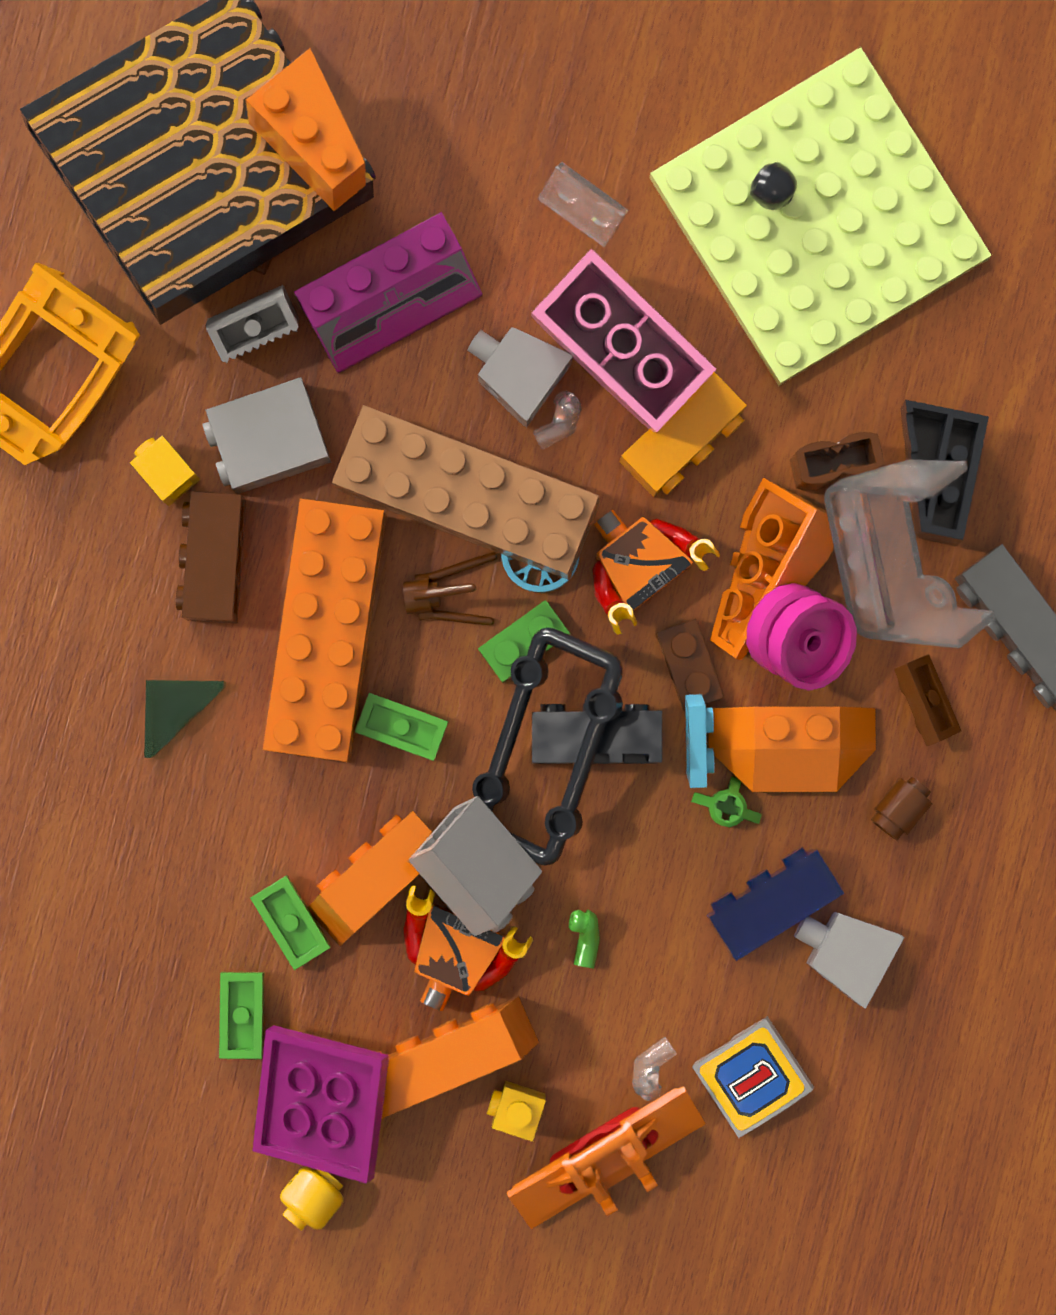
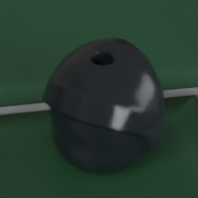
M779 162L766 164L753 179L750 195L765 209H781L789 204L797 189L796 177L786 166Z

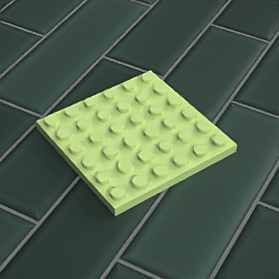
M861 47L651 172L649 177L778 386L962 276L992 256ZM779 162L794 174L797 180V189L791 202L778 210L765 209L751 197V183L762 167L766 164Z

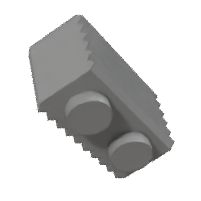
M281 285L209 318L205 327L221 360L228 363L229 357L236 359L237 354L243 356L244 351L251 352L252 347L258 349L260 344L266 346L268 340L274 342L275 337L281 339L283 333L289 335L290 330L297 331L299 317L285 287Z

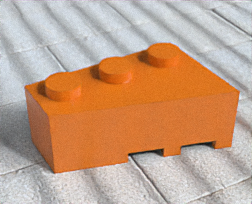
M309 48L246 99L248 121L257 133L335 211L366 185L365 161L311 48Z
M414 811L403 820L398 814L395 815L379 830L383 835L380 841L373 847L366 841L348 858L353 865L342 875L335 869L317 885L321 893L309 905L308 909L339 946L347 941L419 875V872L408 860L430 836L432 831Z

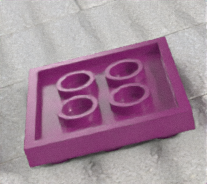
M275 1025L266 1029L252 1151L363 1183L370 1182L375 1176L389 1055Z

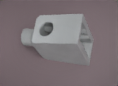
M512 327L501 342L480 330L467 351L485 362V365L478 374L480 384L526 428L569 369L573 358L569 353Z
M833 912L826 925L805 915L794 934L795 938L813 947L806 963L853 1002L865 1009L904 939L903 936L837 912Z

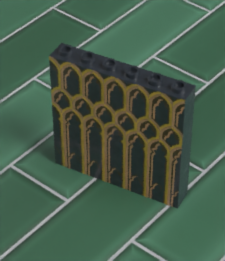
M209 0L20 108L27 130L160 325L374 198L373 180L376 179V176L369 162L363 157L365 161L366 185L338 209L333 211L249 124L246 99L293 62H290L283 53L285 50L284 45L277 32L273 28L267 30L261 22L262 15L254 0Z

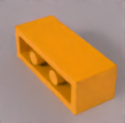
M713 372L658 432H653L651 429L645 432L621 455L619 462L653 497L661 490L668 495L683 481L685 477L680 472L691 461L698 466L715 450L710 445L711 442L721 433L728 438L745 421L740 415L744 412L747 405Z

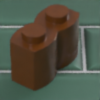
M872 432L854 433L844 437L838 443L818 441L807 444L800 448L789 460L796 489L805 491L822 489L832 484L836 479L846 482L865 479L885 463L878 434Z

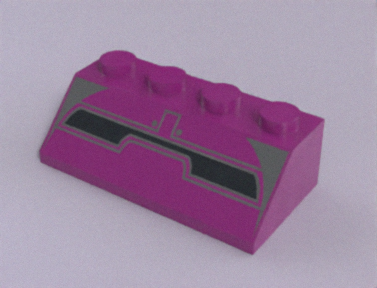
M442 212L294 291L299 305L337 374L483 296L465 254Z

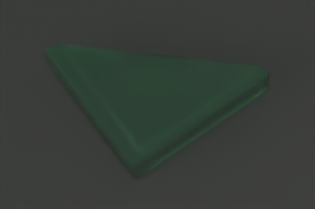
M146 680L144 758H154L225 689L226 682Z

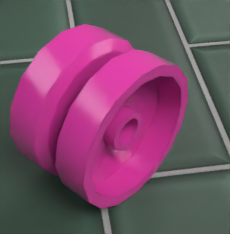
M791 583L778 586L767 593L754 608L747 625L746 644L751 658L762 668L772 674L779 675L784 681L794 687L814 690L823 688L837 679L848 666L856 648L857 628L853 615L843 605L830 598L823 597L819 592L807 586Z

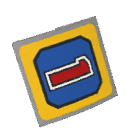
M768 1016L736 1034L728 1043L697 1060L692 1066L738 1138L784 1111L814 1089L813 1084Z

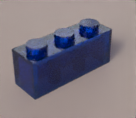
M800 847L782 859L784 867L772 874L769 873L768 869H765L746 881L749 888L735 897L732 891L710 904L713 911L707 914L706 917L735 961H738L844 894L818 850L811 849L806 852L803 847Z

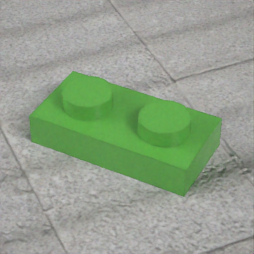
M545 600L480 646L478 650L503 683L511 677L513 662L517 658L527 655L530 642L534 634L540 629L549 627L569 635L570 633ZM548 644L546 651L551 649L553 646Z
M369 693L355 733L435 761L449 722Z
M288 875L250 898L294 970L331 948L330 943Z
M265 972L220 973L219 1059L263 1058Z

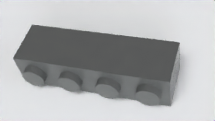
M1001 544L954 578L960 585L956 590L967 606L970 608L976 606L985 618L982 621V625L986 632L995 641L1001 639L1010 653L1007 655V658L1012 666L1021 675L1027 673L1036 685L1033 688V692L1037 699L1046 708L1052 706L1056 711V614L1003 544Z

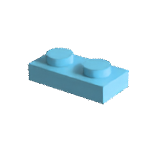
M702 694L685 695L687 779L690 788L707 787V773H714L715 768L713 748H706V733L714 732L713 708H706Z

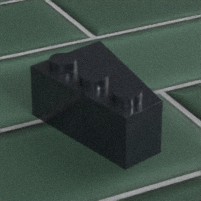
M905 400L900 411L916 538L958 546L964 539L989 416Z
M540 704V712H532V764H575L590 720L585 711L584 704H582V711L566 712V704ZM625 704L624 711H621L617 718L606 723L593 764L662 763V711H650V704Z

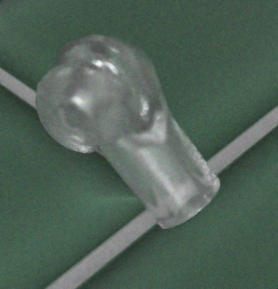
M563 391L557 394L553 401L556 405L553 421L533 431L541 450L571 436L575 432L582 409L580 400L572 392Z
M663 1037L640 1054L634 1062L632 1085L635 1093L644 1100H654L660 1095L662 1087L658 1084L659 1067L677 1054L666 1037Z

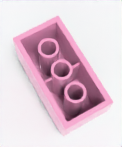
M592 249L531 314L532 318L567 353L573 356V359L633 416L653 432H658L716 370L705 357Z

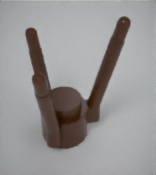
M491 552L430 573L416 574L414 581L403 582L407 614L418 613L419 620L438 619L492 625L494 619L491 617L433 610V607H441L440 597L469 593L476 590L475 584L439 587L438 582L433 581L496 560L497 554Z

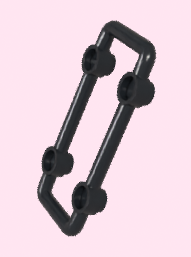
M549 627L536 632L530 642L527 655L517 658L512 664L511 678L516 688L489 770L477 776L472 787L474 797L479 796L491 812L494 805L502 803L507 799L510 784L505 776V772L534 688L542 686L548 678V666L543 659L548 644L606 670L601 687L592 690L586 696L584 706L590 720L561 805L549 810L545 817V828L550 835L546 849L509 832L535 863L544 866L552 865L558 861L562 855L566 840L577 835L582 828V816L577 809L606 723L617 718L623 707L622 697L618 693L623 675V667L618 657L606 650Z

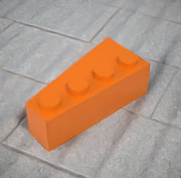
M519 996L496 1007L494 1003L485 1005L471 1012V1018L457 1023L456 1019L443 1023L432 1029L434 1035L420 1040L419 1036L416 1035L396 1044L397 1051L389 1055L382 1118L520 1061L539 1041Z

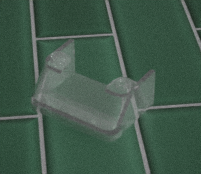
M909 459L840 479L826 490L824 502L846 607L853 615L857 633L861 636L876 640L961 648L995 619L994 611L958 608L954 590L947 581L938 576L923 575L909 502H920L926 497L935 495L968 470L967 462Z

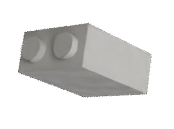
M301 377L205 410L209 422L203 423L206 438L210 447L218 446L222 461L216 463L220 479L224 487L231 485L236 494L331 463L308 392Z
M479 796L455 806L408 860L473 936L489 930L495 933L504 928L513 917L510 913L515 905L524 902L534 892L535 888L532 884L543 872Z

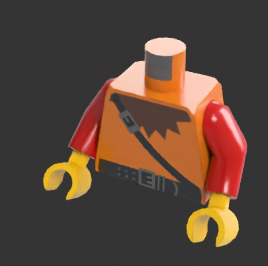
M611 510L594 524L608 543L596 553L597 562L592 568L595 598L608 616L614 633L619 635L621 630L618 623L623 619H629L636 626L637 621L633 611L690 568L693 564L690 558L694 560L700 570L706 571L709 568L702 560V557L707 553H713L716 557H719L720 553L710 540L699 539L685 528L660 519L648 521L642 517L627 528L616 512Z
M413 885L410 888L406 901L407 914L403 927L407 958L416 965L414 972L429 979L420 1002L427 1006L444 1011L452 990L467 996L470 995L472 990L485 991L508 975L518 959L527 953L533 942L531 936L526 943L517 942L513 937L518 929L516 926L510 929L507 936L500 932L493 933L492 930L473 936L452 911L433 903L435 897L433 890H430L428 898L423 900L415 896L416 886Z

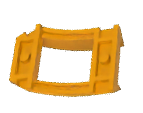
M40 263L34 264L31 269L33 273L25 287L17 293L0 321V371L29 334L39 317H42L99 358L75 397L51 428L0 392V448L24 465L30 464L64 447L106 392L140 337L132 321L126 323L64 279L65 273Z

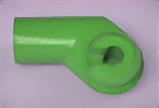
M577 909L571 913L569 918V929L573 932H579L573 965L594 969L600 943L598 917L590 910L583 912Z

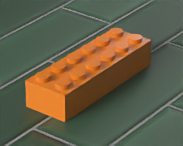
M300 498L263 743L264 751L351 763L387 517L384 510Z

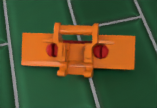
M684 1086L679 1089L675 1088L641 1109L632 1107L556 1152L550 1158L547 1166L513 1185L512 1189L506 1193L531 1229L589 1194L594 1196L598 1204L600 1203L608 1217L618 1211V1208L607 1189L634 1173L641 1180L647 1192L656 1188L658 1184L645 1161L706 1123Z

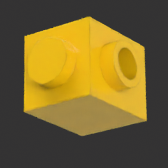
M163 436L157 440L150 438L142 443L134 452L136 458L130 462L159 498L168 506L201 480Z
M505 1080L502 1092L494 1089L487 1110V1115L493 1116L492 1128L533 1142L546 1102L545 1093Z

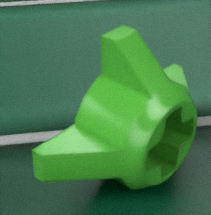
M734 777L730 778L727 789L717 791L712 797L694 792L691 800L693 803L708 807L710 817L720 826L732 827L738 825L743 819L759 824L762 816L758 812L747 809L746 801L739 793L741 781ZM722 812L730 815L727 820L721 818Z

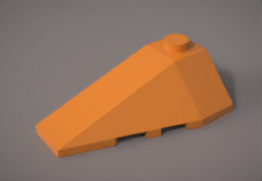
M763 477L742 518L740 528L745 530L740 552H733L730 563L731 566L735 567L730 589H727L722 594L710 641L734 658L742 660L749 652L746 644L747 625L757 604L767 593L778 586L791 583L806 586L827 562L848 523Z

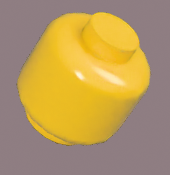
M302 1167L280 1194L281 1202L287 1207L282 1215L301 1231L306 1225L315 1230H321L344 1202L343 1195L340 1192L343 1185L328 1172L310 1167Z

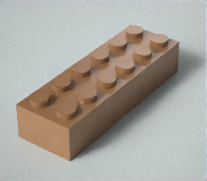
M365 405L362 406L332 480V484L340 492L569 581L600 505L599 495Z

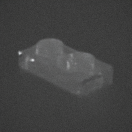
M563 162L555 167L537 198L603 247L610 242L629 211Z

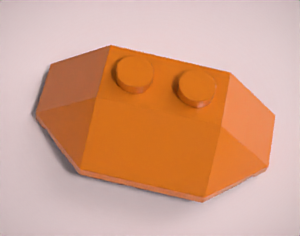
M840 706L713 708L714 732L708 733V748H713L714 757L751 792H837L876 750L875 708Z

